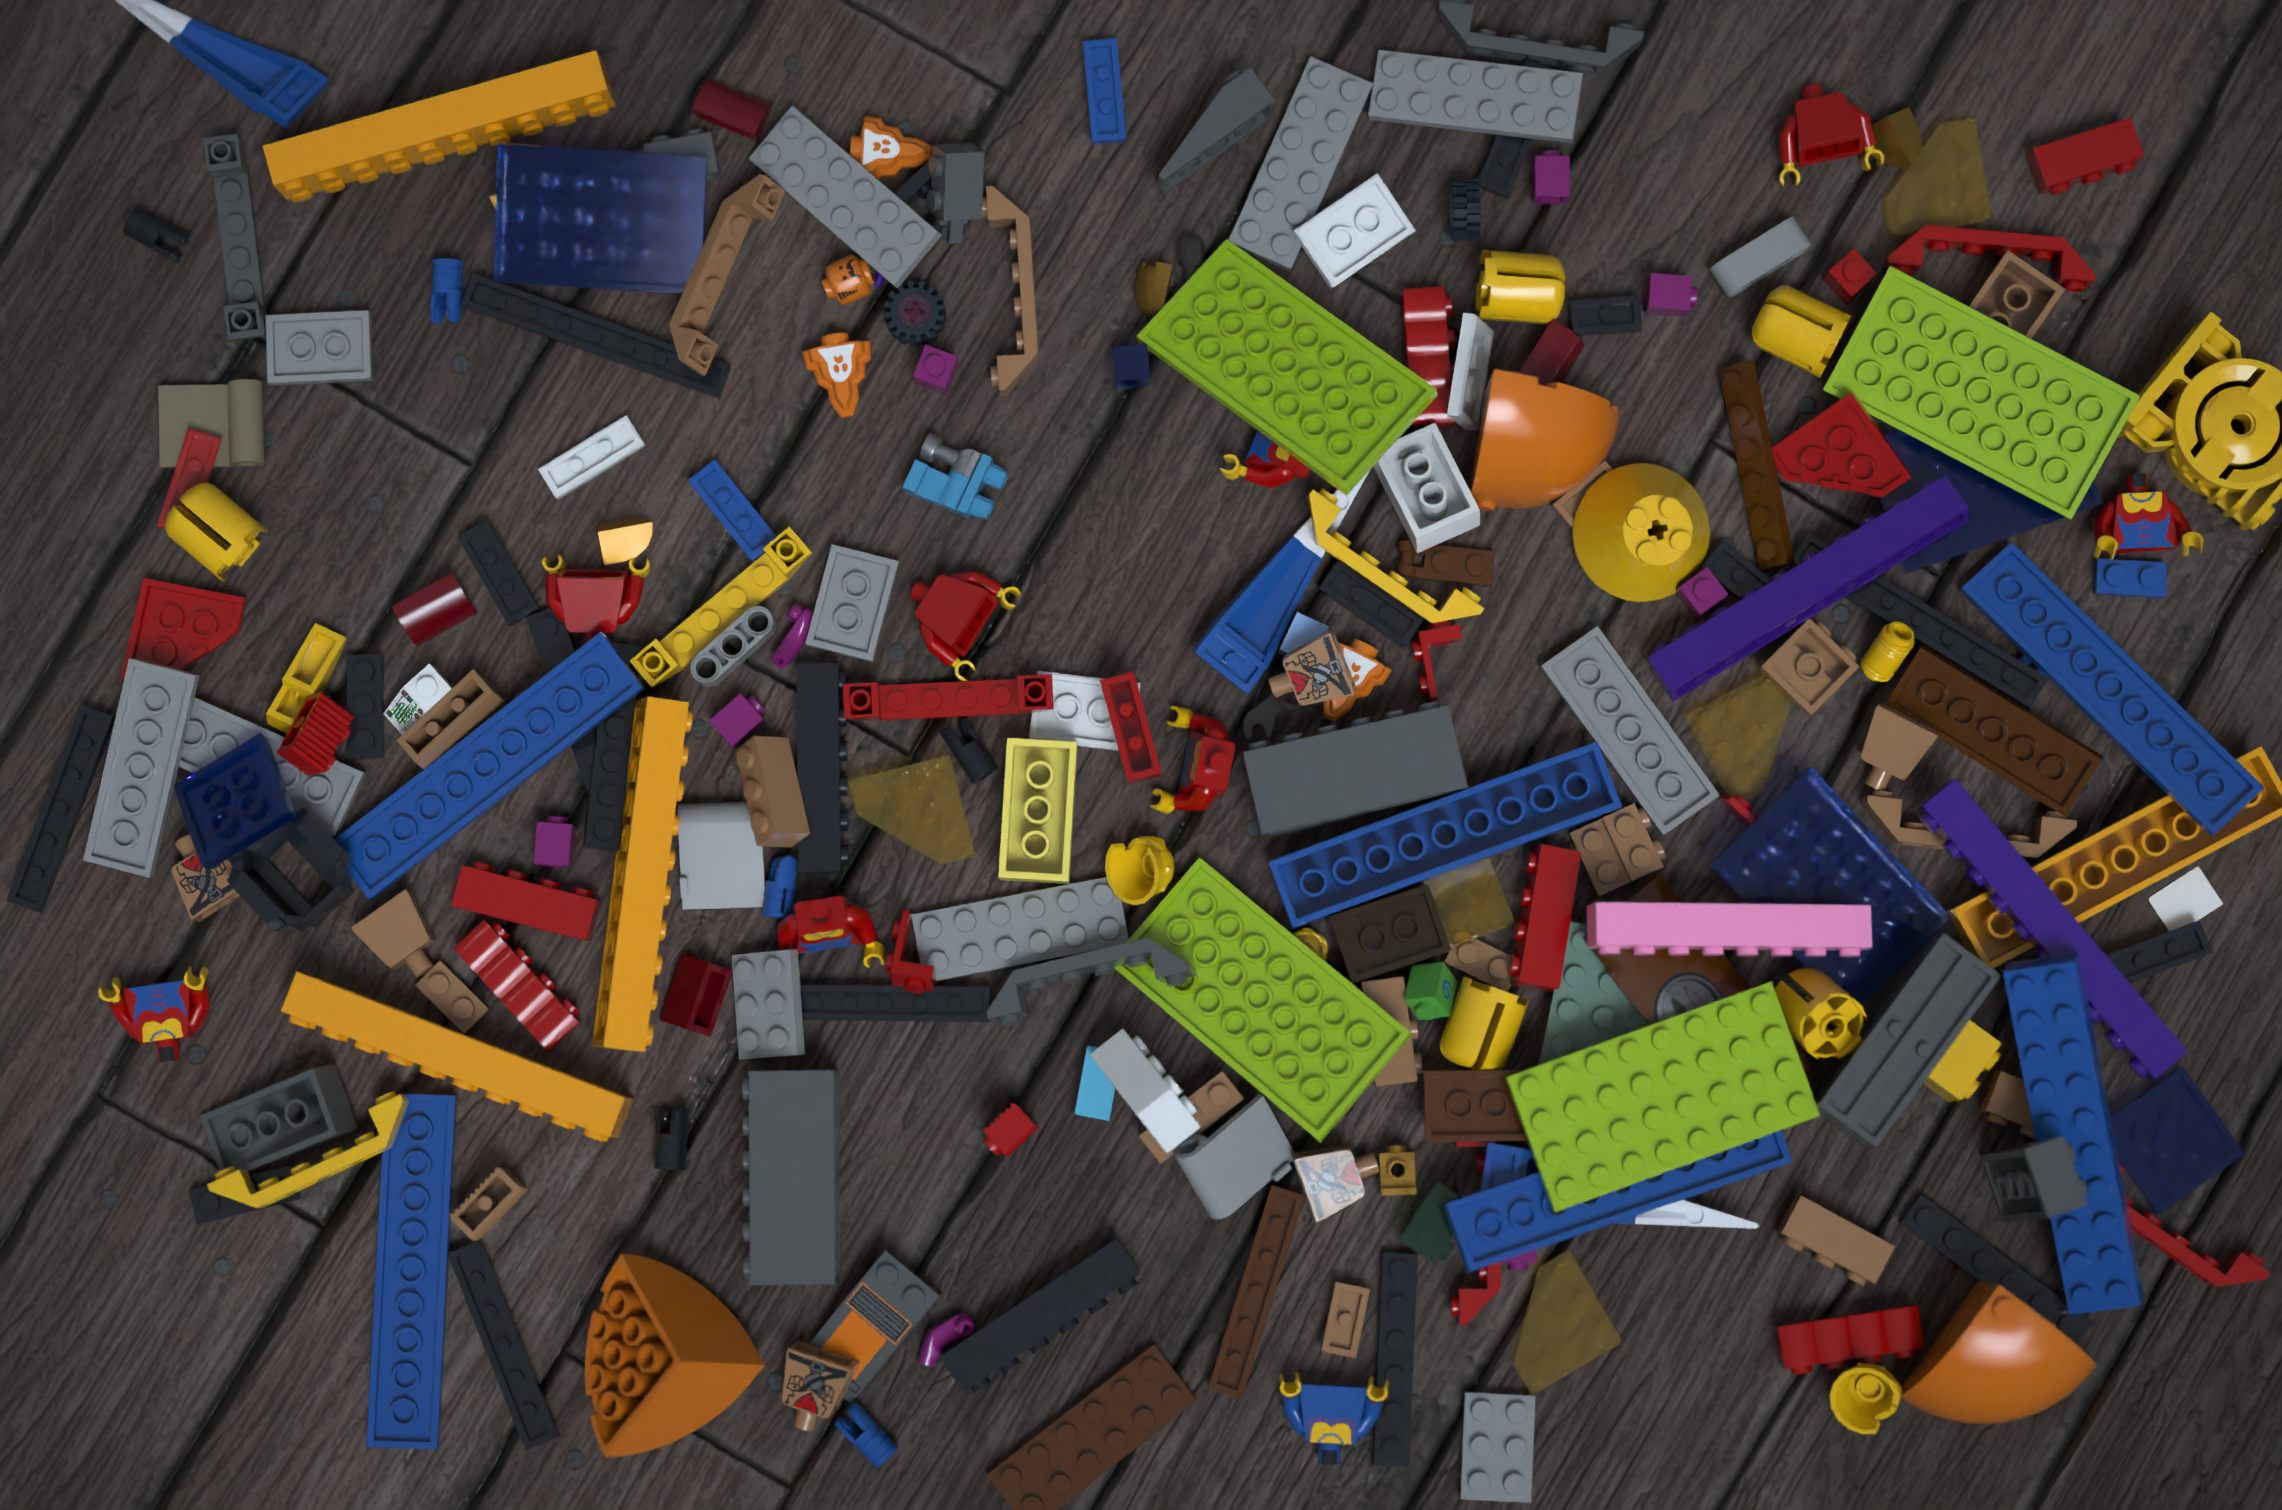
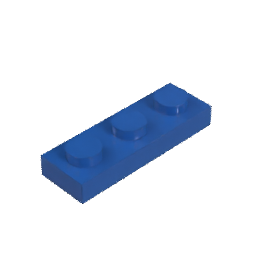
M1117 38L1083 41L1092 145L1126 142Z
M713 460L690 478L688 482L749 559L755 562L765 553L763 548L775 539L776 535L718 462Z

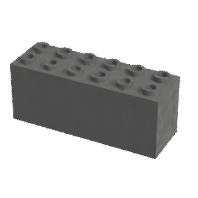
M1439 701L1420 705L1416 713L1406 715L1405 709L1385 713L1383 720L1372 722L1371 717L1351 721L1349 728L1338 730L1337 725H1331L1316 729L1315 736L1303 738V733H1296L1282 737L1280 744L1269 746L1268 741L1249 744L1248 751L1242 754V763L1260 840L1436 800L1466 790L1468 785L1449 705L1440 707Z
M1942 933L1928 938L1861 1030L1859 1035L1862 1037L1860 1043L1852 1052L1840 1059L1813 1096L1820 1117L1862 1148H1877L2002 975L1946 934Z
M749 1071V1079H743V1100L749 1101V1114H743V1135L749 1136V1150H743V1170L749 1171V1185H744L743 1205L744 1207H749L750 1220L744 1221L743 1224L744 1242H750V1256H744L743 1261L744 1278H750V1285L838 1284L841 1282L839 1071Z

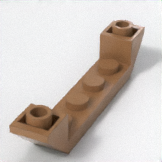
M759 174L722 201L669 323L679 361L702 376H706L719 346L703 333L753 218L773 221L785 194V190L766 175Z
M986 186L987 197H982L981 218L988 217L989 228L1016 226V229H1010L1011 250L1018 249V262L1012 263L1013 284L1020 283L1021 296L1014 297L1015 317H1022L1023 330L1016 331L1017 351H1024V354L997 356V366H991L992 387H999L1000 396H1007L1039 360L1031 226L1029 217L994 186Z
M1874 790L1872 791V796L1867 795L1862 798L1863 808L1892 844L1945 850L1942 846L1945 842L1937 832L1931 833L1925 830L1923 824L1904 822V828L1900 827L1903 799L1893 798V792ZM2047 811L2046 817L2042 816L2035 819L2033 843H2029L2030 837L2021 835H2009L2008 841L2024 860H2033L2040 857L2077 827V820L2067 819V814L2063 816L2058 812Z

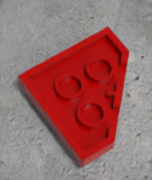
M1853 391L1772 447L1776 468L1786 481L1820 485V487L1866 493L1883 498L1913 477Z
M143 578L121 679L124 680L128 660L133 657L185 670L240 633L247 599Z

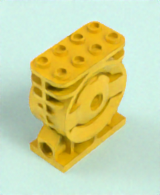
M2210 312L2192 327L2140 391V398L2118 437L2125 436L2145 453L2162 451L2169 469L2184 486L2199 495L2207 497L2205 501L2208 504L2212 505L2215 503L2223 510L2221 514L2226 518L2231 516L2239 522L2238 528L2242 531L2249 528L2255 530L2272 516L2276 510L2272 507V504H2276L2282 497V442L2275 455L2265 464L2247 470L2234 469L2226 480L2219 478V476L2228 465L2245 466L2252 464L2267 455L2273 448L2280 431L2278 413L2282 421V372L2267 363L2242 358L2240 341L2220 326L2219 323L2222 320L2213 312ZM2192 358L2205 369L2192 379H2189L2184 375V366ZM2240 381L2251 384L2250 388L2244 386L2226 388L2206 402L2198 419V434L2203 446L2193 457L2190 451L2198 442L2195 418L2203 398L2213 388L2224 383ZM2166 391L2172 397L2164 412H2162L2153 404ZM2232 419H2238L2244 424L2245 432L2243 435L2237 434L2232 430Z

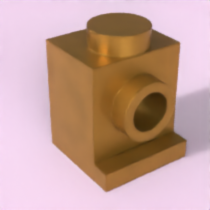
M1407 1145L1386 1146V1153H1378L1380 1196L1417 1194L1415 1152H1407ZM1396 1163L1404 1167V1173L1400 1177H1395L1391 1173V1167Z

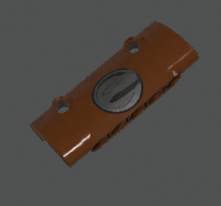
M1658 873L1635 891V895L1625 903L1683 902ZM1586 933V934L1582 937V939H1583V940L1585 941V943L1588 945V942H1587V933ZM1591 949L1605 966L1604 969L1649 1025L1751 989L1750 985L1725 954L1720 956H1703L1702 950L1689 949V955L1671 956L1668 955V949H1655L1654 955H1634L1633 949H1620V954L1600 955L1599 949ZM1793 1040L1806 1074L1813 1067V1064Z

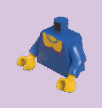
M1295 1372V1381L1286 1383L1284 1382L1283 1374H1280L1279 1384L1283 1398L1284 1413L1295 1433L1304 1436L1305 1442L1319 1443L1318 1463L1338 1465L1340 1462V1444L1355 1445L1357 1439L1367 1435L1379 1418L1383 1400L1386 1399L1389 1389L1388 1380L1385 1381V1386L1382 1388L1374 1387V1377L1372 1376L1369 1377L1366 1387L1301 1383L1298 1372Z

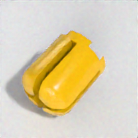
M1482 251L1479 264H1485V271H1481L1479 283L1476 285V311L1479 312L1478 317L1480 319L1548 324L1552 319L1558 317L1565 299V285L1563 283L1566 279L1565 269L1560 259L1553 255Z
M1780 285L1769 293L1754 322L1752 342L1757 348L1820 378L1851 315L1789 285Z
M200 483L188 489L179 498L186 507L183 505H173L167 514L165 523L167 535L222 582L228 579L223 574L233 564L241 567L260 545L255 539L260 532H268L262 524L256 521L215 485L210 483Z
M1801 968L1788 974L1795 986L1806 994L1805 998L1809 1004L1786 983L1780 980L1774 990L1791 1036L1805 1050L1817 1059H1819L1818 1057L1827 1058L1832 1056L1840 1059L1855 1049L1862 1040L1859 1034L1863 1026V1016L1866 1018L1864 1009L1859 1002L1828 975L1818 969ZM1827 1023L1831 1025L1835 1030L1831 1032L1826 1027Z
M1463 976L1451 1015L1448 1017L1439 1042L1440 1050L1450 1062L1472 1070H1502L1507 1064L1529 1000L1519 998V996L1477 981H1473L1471 987L1472 979Z

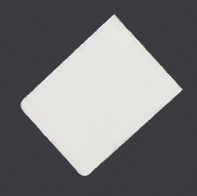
M2199 866L2149 898V902L2169 931L2198 921L2223 905V902Z

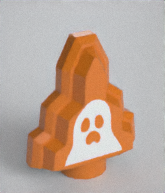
M864 116L861 136L851 137L850 155L878 180H881L882 177L896 176L902 168H918L925 165L933 155V147L918 138L904 137L898 128L884 125L881 118Z
M848 333L825 335L820 338L822 346L802 352L806 369L814 372L817 384L828 390L830 403L841 418L853 417L859 401L858 384L866 377L865 364L871 360L870 341H850Z
M1353 639L1350 646L1339 643L1357 690L1355 695L1323 701V717L1333 722L1348 713L1356 699L1368 697L1374 686H1383L1392 669L1375 659L1379 652L1376 648L1357 639Z

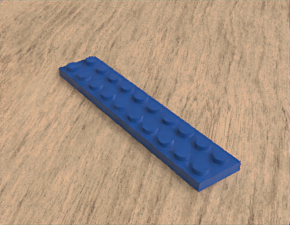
M2012 542L1961 588L1960 592L2211 838L2264 789V786Z
M600 632L335 838L354 858L350 864L349 873L369 900H373L645 689L605 633Z
M404 1094L407 1095L409 1104L391 1149L382 1152L366 1447L439 1449L449 1268V1257L447 1254L450 1249V1214L452 1211L457 1096Z
M1780 1130L1558 1212H1553L1539 1173L1446 1203L1443 1206L1463 1264L1468 1273L1790 1164L1793 1161Z

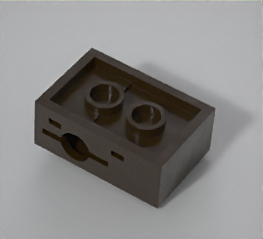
M1429 884L1329 916L1325 919L1343 975L1352 984L1451 951Z

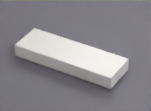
M627 415L538 470L558 500L640 450L645 444Z

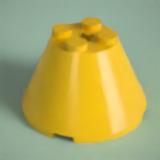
M1637 463L1621 466L1605 473L1587 489L1574 515L1572 539L1575 554L1581 568L1597 587L1622 600L1649 602L1663 599L1676 593L1680 586L1698 573L1708 551L1710 525L1702 499L1687 480L1665 467Z

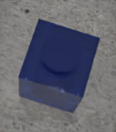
M1147 344L1112 347L1116 389L1151 385Z

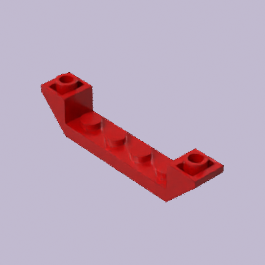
M1925 225L1892 252L1882 265V270H1888L1889 266H1892L1912 276V273H1917L1922 267L1924 247H1928V251L1934 253H1946L1949 249L1962 250V254L1968 256H1981L1983 252L1997 253L1996 257L2001 258L2008 250L2016 256H2031V260L2036 262H2050L2052 258H2055L2054 282L2063 286L2065 291L2083 292L2084 288H2089L2095 282L2096 274L2064 237Z
M1052 674L1017 676V679L898 685H879L878 682L843 684L844 719L899 721L1023 715L1054 710Z
M1494 1141L1454 1142V1147H1482V1154H1476L1477 1175H1482L1487 1143H1496ZM1501 1262L1478 1269V1280L1485 1281V1288H1457V1296H1451V1317H1457V1324L1467 1325L1501 1290Z
M2120 1165L2121 1174L2125 1168ZM2126 1197L2132 1231L2207 1285L2220 1287L2267 1279L2271 1274L2262 1267L2265 1262L2248 1250L2245 1254L2242 1252H2232L2219 1271L2217 1268L2220 1264L2205 1253H2201L2198 1256L2188 1249L2191 1245L2188 1240L2175 1232H2172L2171 1235L2167 1234L2159 1228L2162 1224L2161 1221L2146 1211L2139 1214L2130 1207L2133 1202Z

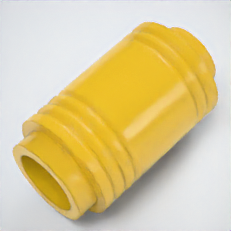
M1894 621L1883 627L1860 662L1867 678L1876 682H1887L1892 678L1914 646L1915 635L1909 626L1902 622Z

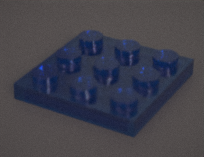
M262 733L257 734L173 785L200 865L208 871L297 818L269 740Z
M2179 1067L2110 1116L2117 1154L2120 1158L2119 1162L2156 1214H2160L2245 1154L2184 1067Z

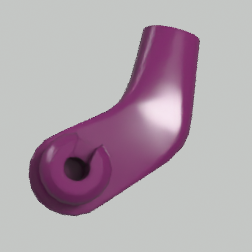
M795 604L789 610L787 618L794 622V625L772 656V661L777 667L786 668L802 650L813 616L810 608L804 609L800 604Z
M964 1313L956 1314L929 1328L925 1334L917 1361L934 1367L939 1355L949 1343L972 1335L975 1329L972 1317Z

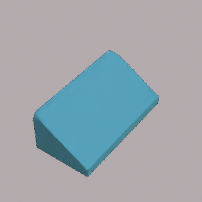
M1087 1045L1074 1114L1109 1121L1115 1087L1090 1056L1098 1047Z

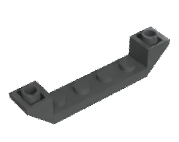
M1440 0L1437 17L1465 54L1526 63L1527 59L1547 67L1597 75L1603 74L1638 49L1644 36V32L1637 31L1633 25L1617 24L1616 27L1610 26L1603 53L1598 52L1599 49L1590 45H1580L1577 49L1564 47L1565 44L1557 40H1545L1544 43L1530 41L1531 38L1524 35L1515 34L1511 35L1510 38L1497 36L1496 32L1486 29H1479L1476 33L1470 32L1474 5L1467 4L1466 0Z
M238 134L203 138L207 172L214 180L229 306H224L228 341L263 337L266 318L265 293L251 179Z
M1144 938L1013 970L986 1012L987 1018L996 1024L999 1023L1000 1027L1019 1024L1020 1018L1030 1016L1025 988L1028 989V992H1035L1047 989L1048 983L1061 980L1062 984L1074 983L1082 979L1081 975L1094 972L1096 976L1115 972V967L1128 964L1130 968L1144 966L1149 963V958H1152L1156 979L1162 983H1167L1169 987L1188 983V977L1197 976L1196 969L1149 938Z

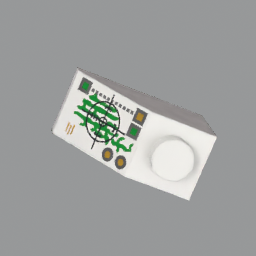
M428 664L403 686L383 714L403 735L444 697L453 686L437 668Z

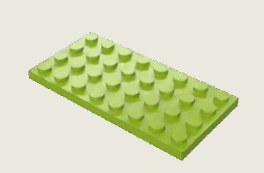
M1228 239L1217 248L1136 336L1139 344L1346 496L1438 395L1437 389Z
M1889 266L1823 388L1824 391L1840 399L1853 391L1870 415L2069 519L2073 518L2140 398L2139 394L1892 266Z
M1200 857L1126 942L1149 938L1196 969L1197 976L1188 977V983L1169 987L1167 983H1162L1156 979L1152 958L1148 959V964L1140 967L1130 968L1128 964L1115 967L1121 975L1320 1143L1412 1036L1409 1030Z
M1772 982L1764 983L1505 1077L1553 1212L1561 1211L1820 1116Z

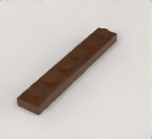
M1743 361L1719 369V375L1758 567L1760 571H1768L1793 564L1795 559L1755 362Z
M1272 1185L1270 1187L1211 1376L1209 1389L1240 1399L1243 1397L1302 1208L1304 1195Z

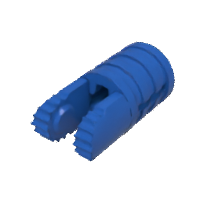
M445 258L433 259L430 320L432 323H442L445 318V311H447L446 315L449 321L460 322L463 261Z
M791 855L776 856L771 860L768 881L765 883L766 889L764 891L761 916L784 919L789 914H792L796 896L795 890L797 888V885H795L797 863L796 859L791 857Z
M854 1402L849 1407L848 1413L864 1432L862 1433L845 1417H839L834 1424L855 1448L857 1447L861 1454L867 1457L866 1459L877 1470L899 1449V1446L894 1444L892 1439L878 1427L879 1425L865 1410Z

